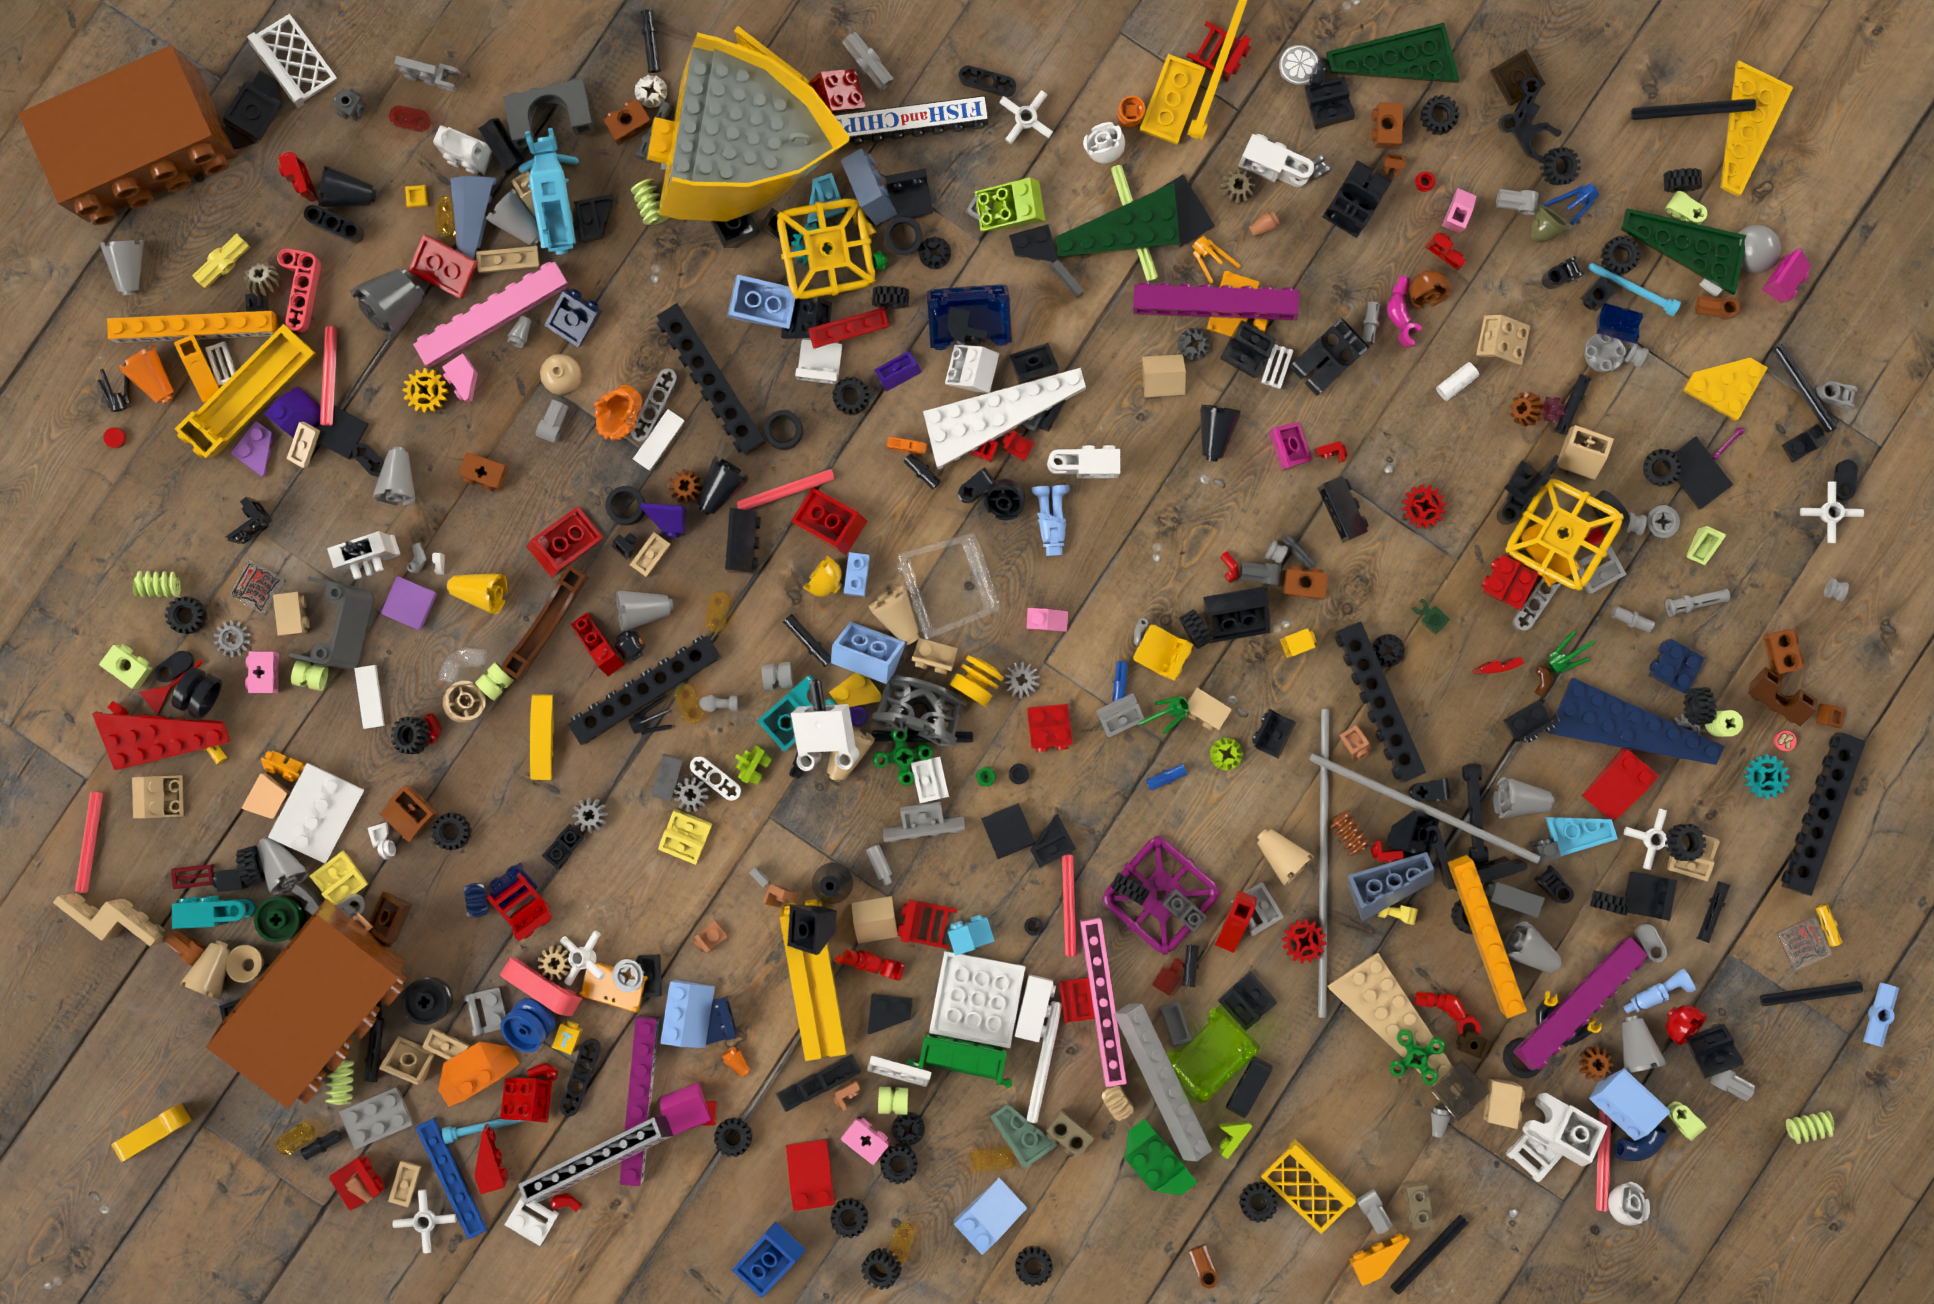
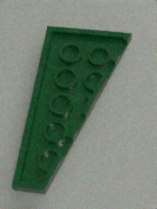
M1445 23L1327 51L1325 54L1331 74L1458 83L1460 81Z
M1169 184L1056 236L1058 258L1180 245L1175 184Z
M1627 208L1625 210L1621 227L1622 231L1732 295L1736 293L1747 235Z

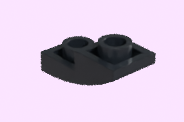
M568 824L542 857L558 870L585 836L571 824Z

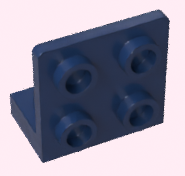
M728 996L714 999L712 1002L706 1045L725 1039H734L738 1036Z

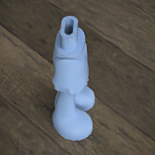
M1070 485L1051 486L1053 516L1050 515L1049 511L1050 486L1031 487L1033 495L1039 499L1041 513H1037L1039 516L1037 520L1040 525L1041 537L1044 543L1043 547H1046V556L1062 555V546H1064L1062 542L1065 539L1066 519L1063 518L1062 498L1063 495L1069 492Z
M1683 968L1663 984L1658 983L1636 994L1630 999L1631 1002L1624 1005L1623 1008L1626 1013L1634 1010L1638 1013L1640 1012L1639 1009H1648L1669 1000L1668 992L1677 987H1682L1686 992H1694L1696 988L1690 976Z

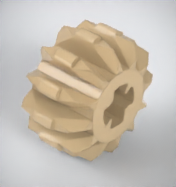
M553 945L549 947V952L543 950L542 954L545 957L538 958V961L544 963L538 966V969L545 968L546 971L542 975L545 977L550 973L549 980H554L555 975L558 980H561L562 974L568 976L569 971L567 969H572V966L568 963L569 957L565 956L569 951L566 949L562 953V946L560 945L556 948V951ZM554 958L560 961V964L557 965V968H555L556 965L552 966L551 962L554 961Z
M1120 1085L1110 1086L1102 1092L1103 1102L1116 1120L1126 1119L1133 1113L1134 1107Z

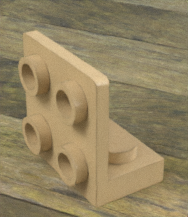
M1504 315L1484 316L1476 355L1480 357H1498L1514 364L1522 365L1530 326Z
M918 638L912 662H915V667L927 670V667L930 666L935 668V672L947 675V671L952 672L958 648Z

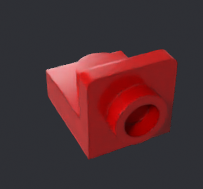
M1015 430L1011 434L1007 433L1002 441V444H1004L1003 450L1022 461L1026 460L1034 446L1033 442L1017 434Z
M1341 441L1314 449L1315 456H1322V459L1333 457L1334 452H1336L1338 463L1345 462V457L1348 456L1346 447L1341 444Z

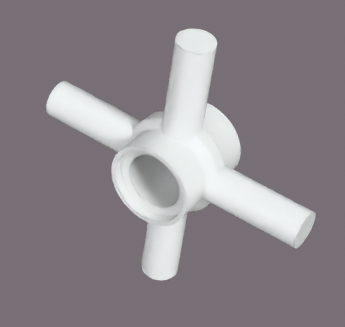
M1041 90L1030 106H1022L1021 108L1004 96L999 103L1015 114L1017 123L1005 139L1009 144L1014 142L1022 129H1029L1031 127L1047 138H1050L1053 131L1037 120L1036 110L1047 97L1044 91ZM1027 113L1031 115L1032 119L1024 121L1021 119V115Z
M1828 482V502L1821 508H1801L1800 516H1820L1822 521L1827 522V543H1836V523L1843 517H1863L1864 510L1844 509L1842 504L1836 502V482ZM1830 507L1835 511L1834 517L1829 515Z
M1658 810L1654 828L1646 832L1625 827L1624 835L1643 840L1648 848L1643 865L1645 869L1651 870L1656 850H1660L1664 846L1668 847V845H1665V841H1668L1662 831L1667 810ZM1654 834H1657L1659 841L1654 845L1651 838ZM1682 843L1683 848L1686 849V844Z
M593 931L585 947L577 948L566 936L561 938L560 943L570 952L569 963L572 966L564 980L565 984L571 986L581 969H588L599 980L605 977V973L595 965L596 954L592 950L601 936L598 931Z
M426 1189L418 1190L419 1212L416 1213L414 1218L393 1220V1228L414 1227L416 1231L421 1232L423 1253H430V1231L435 1227V1224L455 1223L457 1218L456 1214L436 1216L434 1212L428 1210ZM421 1217H426L429 1220L428 1226L421 1223Z

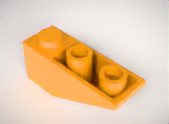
M190 335L174 342L204 403L218 391L219 386L194 335Z
M1395 1234L1390 1237L1391 1240L1385 1243H1375L1371 1246L1372 1249L1365 1252L1361 1250L1352 1255L1353 1257L1349 1260L1362 1286L1382 1278L1409 1243L1410 1239L1406 1234Z

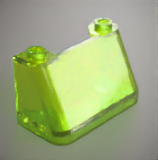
M1221 1005L1209 1011L1207 1019L1209 1023L1192 1039L1193 1041L1188 1042L1180 1051L1170 1050L1166 1053L1179 1082L1200 1104L1207 1102L1260 1049L1258 1043Z

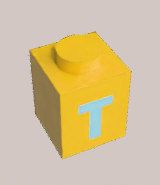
M567 1020V1023H561L551 1048L571 1055L576 1049L583 1029L579 1028V1024Z

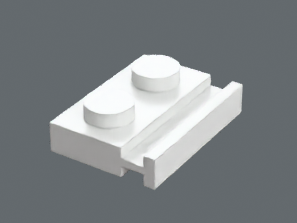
M940 757L911 763L920 803L949 797Z

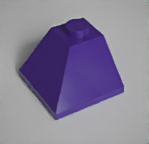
M297 386L279 397L264 414L294 438L299 422H306L314 428L320 424L321 406Z
M641 503L640 508L663 533H667V537L679 538V534L685 535L687 510L682 506Z

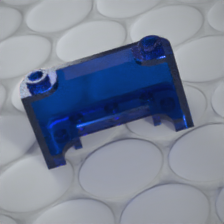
M1007 285L941 288L926 292L930 348L945 350L951 342H954L947 331L950 307L970 311L967 327L987 331L986 340L991 339L997 346H1005L1008 343H1012L1010 297Z

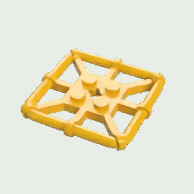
M857 198L824 203L818 201L813 205L790 208L778 213L777 227L783 253L781 258L784 259L789 288L793 294L792 297L795 299H808L830 294L836 296L840 292L862 289L874 284L876 281L874 279L875 268L870 247L872 241L868 236L864 211L860 207ZM850 207L839 225L826 227L824 211ZM856 211L861 240L847 242L844 228ZM817 213L820 229L808 231L790 217ZM785 223L803 235L806 250L790 251ZM824 243L832 247L828 255L825 251H822ZM862 245L867 273L850 261L848 247ZM807 255L810 269L797 287L792 258ZM846 266L862 277L863 280L837 285L834 268ZM828 270L830 286L804 291L815 272Z
M1550 479L1544 487L1540 485V490L1533 497L1527 509L1522 512V518L1508 540L1507 547L1505 548L1506 554L1538 571V574L1541 576L1545 575L1568 588L1577 589V591L1583 590V587L1590 581L1602 558L1607 556V550L1618 533L1624 517L1615 508L1590 496V493L1582 492L1560 480ZM1554 487L1579 499L1572 513L1559 507ZM1548 489L1554 509L1547 521L1533 515ZM1586 503L1611 515L1592 522H1587L1578 517ZM1529 520L1543 526L1537 538L1516 544ZM1613 523L1599 548L1585 541L1592 528ZM1565 528L1568 529L1567 533L1569 536L1561 539V535L1558 532L1560 530L1564 531ZM1538 544L1550 550L1542 564L1518 552V550ZM1583 546L1596 554L1580 579L1574 558L1580 547ZM1556 553L1568 559L1574 581L1548 568Z

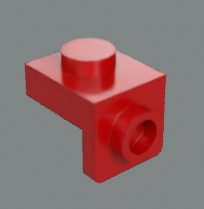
M1373 841L1371 854L1376 861H1386V864L1398 861V859H1404L1403 850L1382 852L1381 841Z

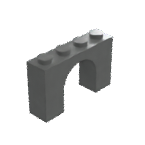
M572 79L562 84L554 83L548 87L532 88L529 91L513 92L503 96L511 140L516 149L529 147L525 134L527 131H530L532 140L535 143L532 120L535 113L541 107L548 104H559L568 109L571 127L575 136L595 132L588 91L583 79Z

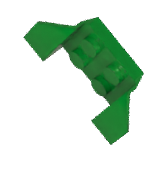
M1144 1118L1128 1131L1124 1158L1150 1190L1159 1193L1183 1195L1198 1183L1181 1160Z

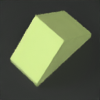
M1708 526L1698 528L1686 557L1706 565L1726 537V534Z

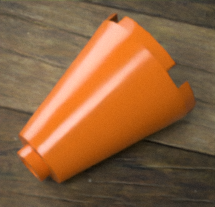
M154 345L149 346L151 348L150 351L147 352L145 349L139 351L125 360L126 366L122 367L120 364L118 368L154 402L165 404L173 398L171 395L174 391Z

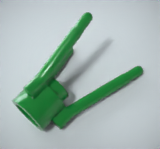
M1573 630L1560 646L1549 655L1551 659L1548 660V664L1556 674L1559 672L1564 673L1568 669L1589 661L1588 657L1569 664V660L1595 644V641H1590L1567 657L1563 653L1559 655L1561 650L1576 634V631Z
M1180 695L1155 701V705L1170 704L1167 709L1139 721L1138 725H1143L1168 713L1171 716H1178L1162 731L1163 734H1166L1182 718L1188 716L1189 704Z

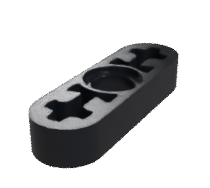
M969 65L962 67L959 71V81L964 86L1004 97H1010L1016 91V82L1009 76ZM969 71L971 72V76L976 78L977 74H980L978 78V84L975 83V78H969V80H965V76L963 74H967V72ZM989 76L993 79V84L988 87L984 86L981 82L982 79ZM997 79H999V84L1006 85V82H1008L1012 89L1004 91V87L998 85V89L994 88L996 87Z

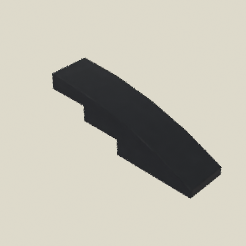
M850 1054L775 1094L784 1112H787L861 1073V1070L853 1054Z

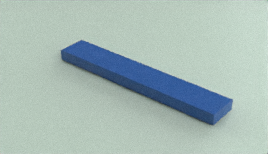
M434 1117L416 1126L415 1129L467 1239L469 1240L487 1231L488 1228L457 1162L448 1144H445L442 1131L436 1118Z

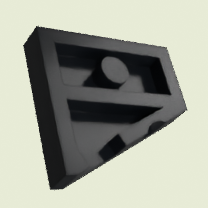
M1048 224L1009 235L1014 256L1028 257L1033 260H1044L1052 263L1056 260L1059 261Z
M1058 814L1053 817L1050 824L1035 842L1036 844L1030 849L1039 868L1076 850Z

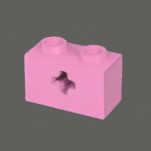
M249 652V656L246 657L248 677L245 680L248 693H279V652ZM265 670V674L259 675V671Z
M856 1117L841 1136V1140L874 1165L889 1146L888 1137L879 1130L878 1132L874 1131L871 1128L872 1124L865 1118L859 1119ZM869 1135V1136H870V1142L867 1141V1142L863 1143V1142H862V1140H863V1137H862V1136L867 1137V1136Z

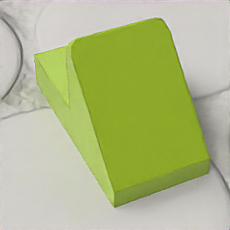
M1248 1121L1219 1124L1220 1128L1230 1135L1229 1138L1225 1137L1219 1145L1221 1148L1219 1152L1226 1159H1229L1253 1127Z

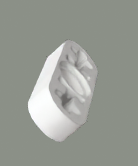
M695 757L691 761V771L724 798L732 801L740 797L742 792L740 785L704 757ZM696 761H704L703 766L707 770H709L710 766L713 768V770L708 772L706 778L703 777L706 772L701 769L696 771ZM715 772L719 773L722 777L721 782L717 785L710 781V776ZM726 779L729 781L726 784L730 788L736 787V796H728L729 791L725 787H723L722 791L719 789Z

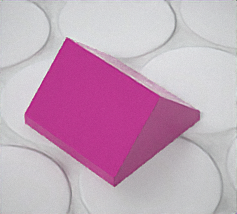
M1299 422L1275 427L1269 432L1282 471L1312 461Z
M699 1082L660 1097L661 1113L667 1117L673 1136L711 1121Z

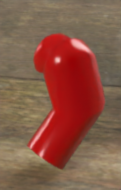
M1226 551L1220 558L1229 570L1224 575L1225 579L1232 583L1239 577L1238 564L1230 553Z
M428 713L424 716L429 725L427 730L431 732L427 734V737H431L430 741H426L430 745L437 741L441 732V727L434 713Z
M541 1063L527 1070L530 1079L539 1075L548 1078V1081H555L558 1078V1070L547 1063Z
M569 1193L555 1195L550 1202V1206L554 1210L568 1206L574 1212H577L583 1205Z

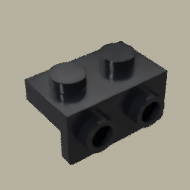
M1269 709L1268 713L1266 712L1262 717V725L1259 731H1256L1252 738V746L1279 759L1297 722Z

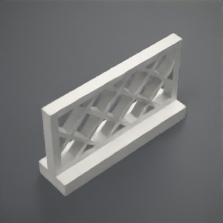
M290 14L257 34L253 32L247 36L252 48L297 109L304 105V101L337 81V77ZM287 22H290L293 26L292 34L281 32L282 26ZM268 34L276 35L275 44L266 43L263 37ZM280 36L291 38L289 47L278 45ZM294 39L305 42L304 50L293 48ZM277 49L288 51L287 61L277 59ZM292 52L303 54L301 63L290 61ZM306 55L317 58L316 66L305 64ZM289 65L300 67L299 77L289 75ZM304 68L315 70L313 79L302 78ZM318 71L327 72L330 78L326 81L317 80ZM301 82L312 83L311 90L303 94L300 90Z

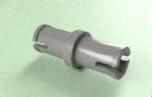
M1368 302L1366 319L1363 320L1364 332L1362 339L1368 345H1374L1376 328L1379 327L1378 315L1381 304Z
M1615 606L1611 613V618L1627 623L1628 627H1636L1647 633L1652 631L1655 624L1653 620L1651 621L1639 616L1638 612H1630L1619 606Z

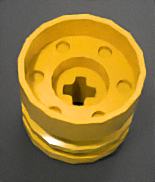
M968 655L965 660L971 663L972 667L970 668L962 664L961 667L967 672V675L956 674L950 686L986 707L993 696L986 690L987 687L990 686L997 689L999 686L993 683L992 679L995 678L1002 682L1004 677L987 662Z

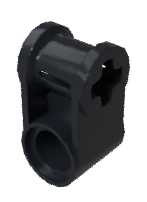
M1576 256L1563 261L1547 271L1542 276L1544 287L1554 289L1583 276L1584 272L1580 271L1575 261L1577 259ZM1550 274H1554L1557 277V282H1553L1550 279Z
M985 467L961 485L958 491L959 500L963 503L973 502L979 496L985 494L995 480ZM964 489H966L967 491H972L971 497H969L968 495L965 497L963 496Z
M1509 492L1497 512V520L1503 525L1515 522L1533 498L1529 497L1523 503ZM1505 510H1509L1512 513L1511 519L1505 517Z
M1448 778L1413 784L1409 789V796L1420 802L1451 799ZM1423 790L1424 794L1417 795L1416 792Z
M1551 865L1547 867V870L1540 877L1534 878L1535 882L1555 902L1565 904L1573 899L1574 893L1572 888ZM1562 888L1565 889L1567 894L1563 900L1558 897V891Z

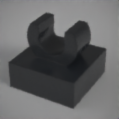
M245 294L246 312L269 311L268 294L266 297L263 294L258 297L255 294Z
M629 533L623 538L619 534L613 540L612 547L627 560L633 554L634 547L632 545L635 543L636 537Z

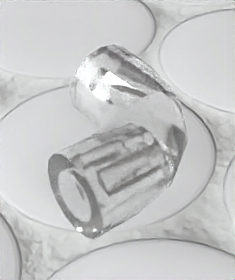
M468 646L454 650L445 658L437 679L456 683L459 680L461 671L466 667L483 670L488 659V650Z

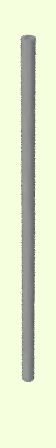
M1312 753L1309 761L1532 862L1538 863L1540 860V856L1316 754Z

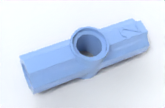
M1879 983L1874 1005L1868 1011L1870 1019L1863 1042L1883 1047L1889 1024L1894 1020L1893 1009L1899 991L1898 987ZM1883 1010L1884 1016L1882 1019H1879L1878 1014Z

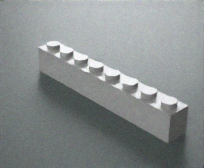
M1128 1004L1114 1013L1115 1018L1183 1160L1198 1161L1210 1153L1212 1149L1143 1004Z

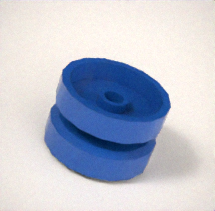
M524 998L518 1001L501 1023V1032L505 1040L512 1047L522 1052L538 1050L555 1028V1019L552 1012L546 1006L531 998Z

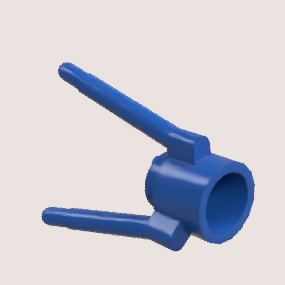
M1590 183L1585 187L1581 185L1571 192L1546 202L1545 206L1577 194V200L1567 206V210L1572 209L1579 203L1586 205L1571 221V225H1574L1586 210L1595 203L1594 199L1599 197V192Z

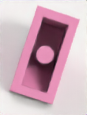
M1039 608L1027 609L1026 630L1067 632L1068 611Z

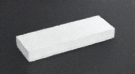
M667 409L633 460L651 471L685 421Z
M371 665L354 668L363 729L385 726L377 666Z

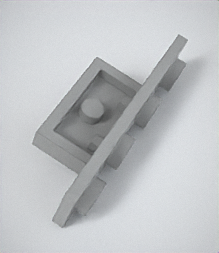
M941 802L901 807L900 813L903 826L884 828L883 839L884 842H897L907 838L917 839L920 836H937L947 832L957 833L965 830L964 817L943 819Z

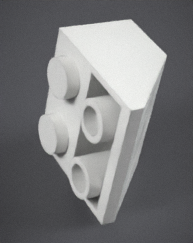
M954 345L945 384L974 392L990 393L999 353L981 346Z

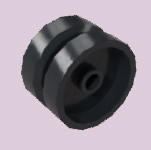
M193 666L187 670L178 682L171 704L181 711L188 709L189 715L202 719L214 706L222 688V680L213 675L206 676L205 671Z
M425 977L413 982L406 988L402 996L404 1014L411 1021L420 1025H429L441 1020L449 1013L453 1005V993L450 986L438 977Z

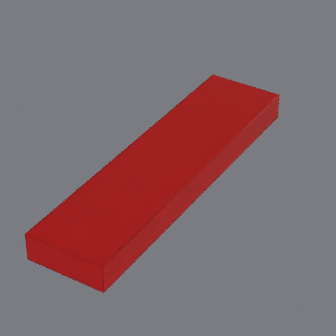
M883 307L807 330L813 349L882 330L890 327L885 308Z

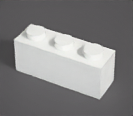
M1028 975L1014 1033L1015 1037L1039 1042L1040 1037L1044 1038L1046 1026L1043 1023L1045 1017L1049 1018L1051 1010L1048 1002L1050 997H1054L1056 989L1052 979Z

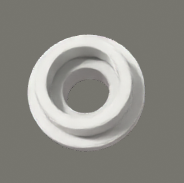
M382 839L378 845V853L383 859H390L396 853V847L392 840Z

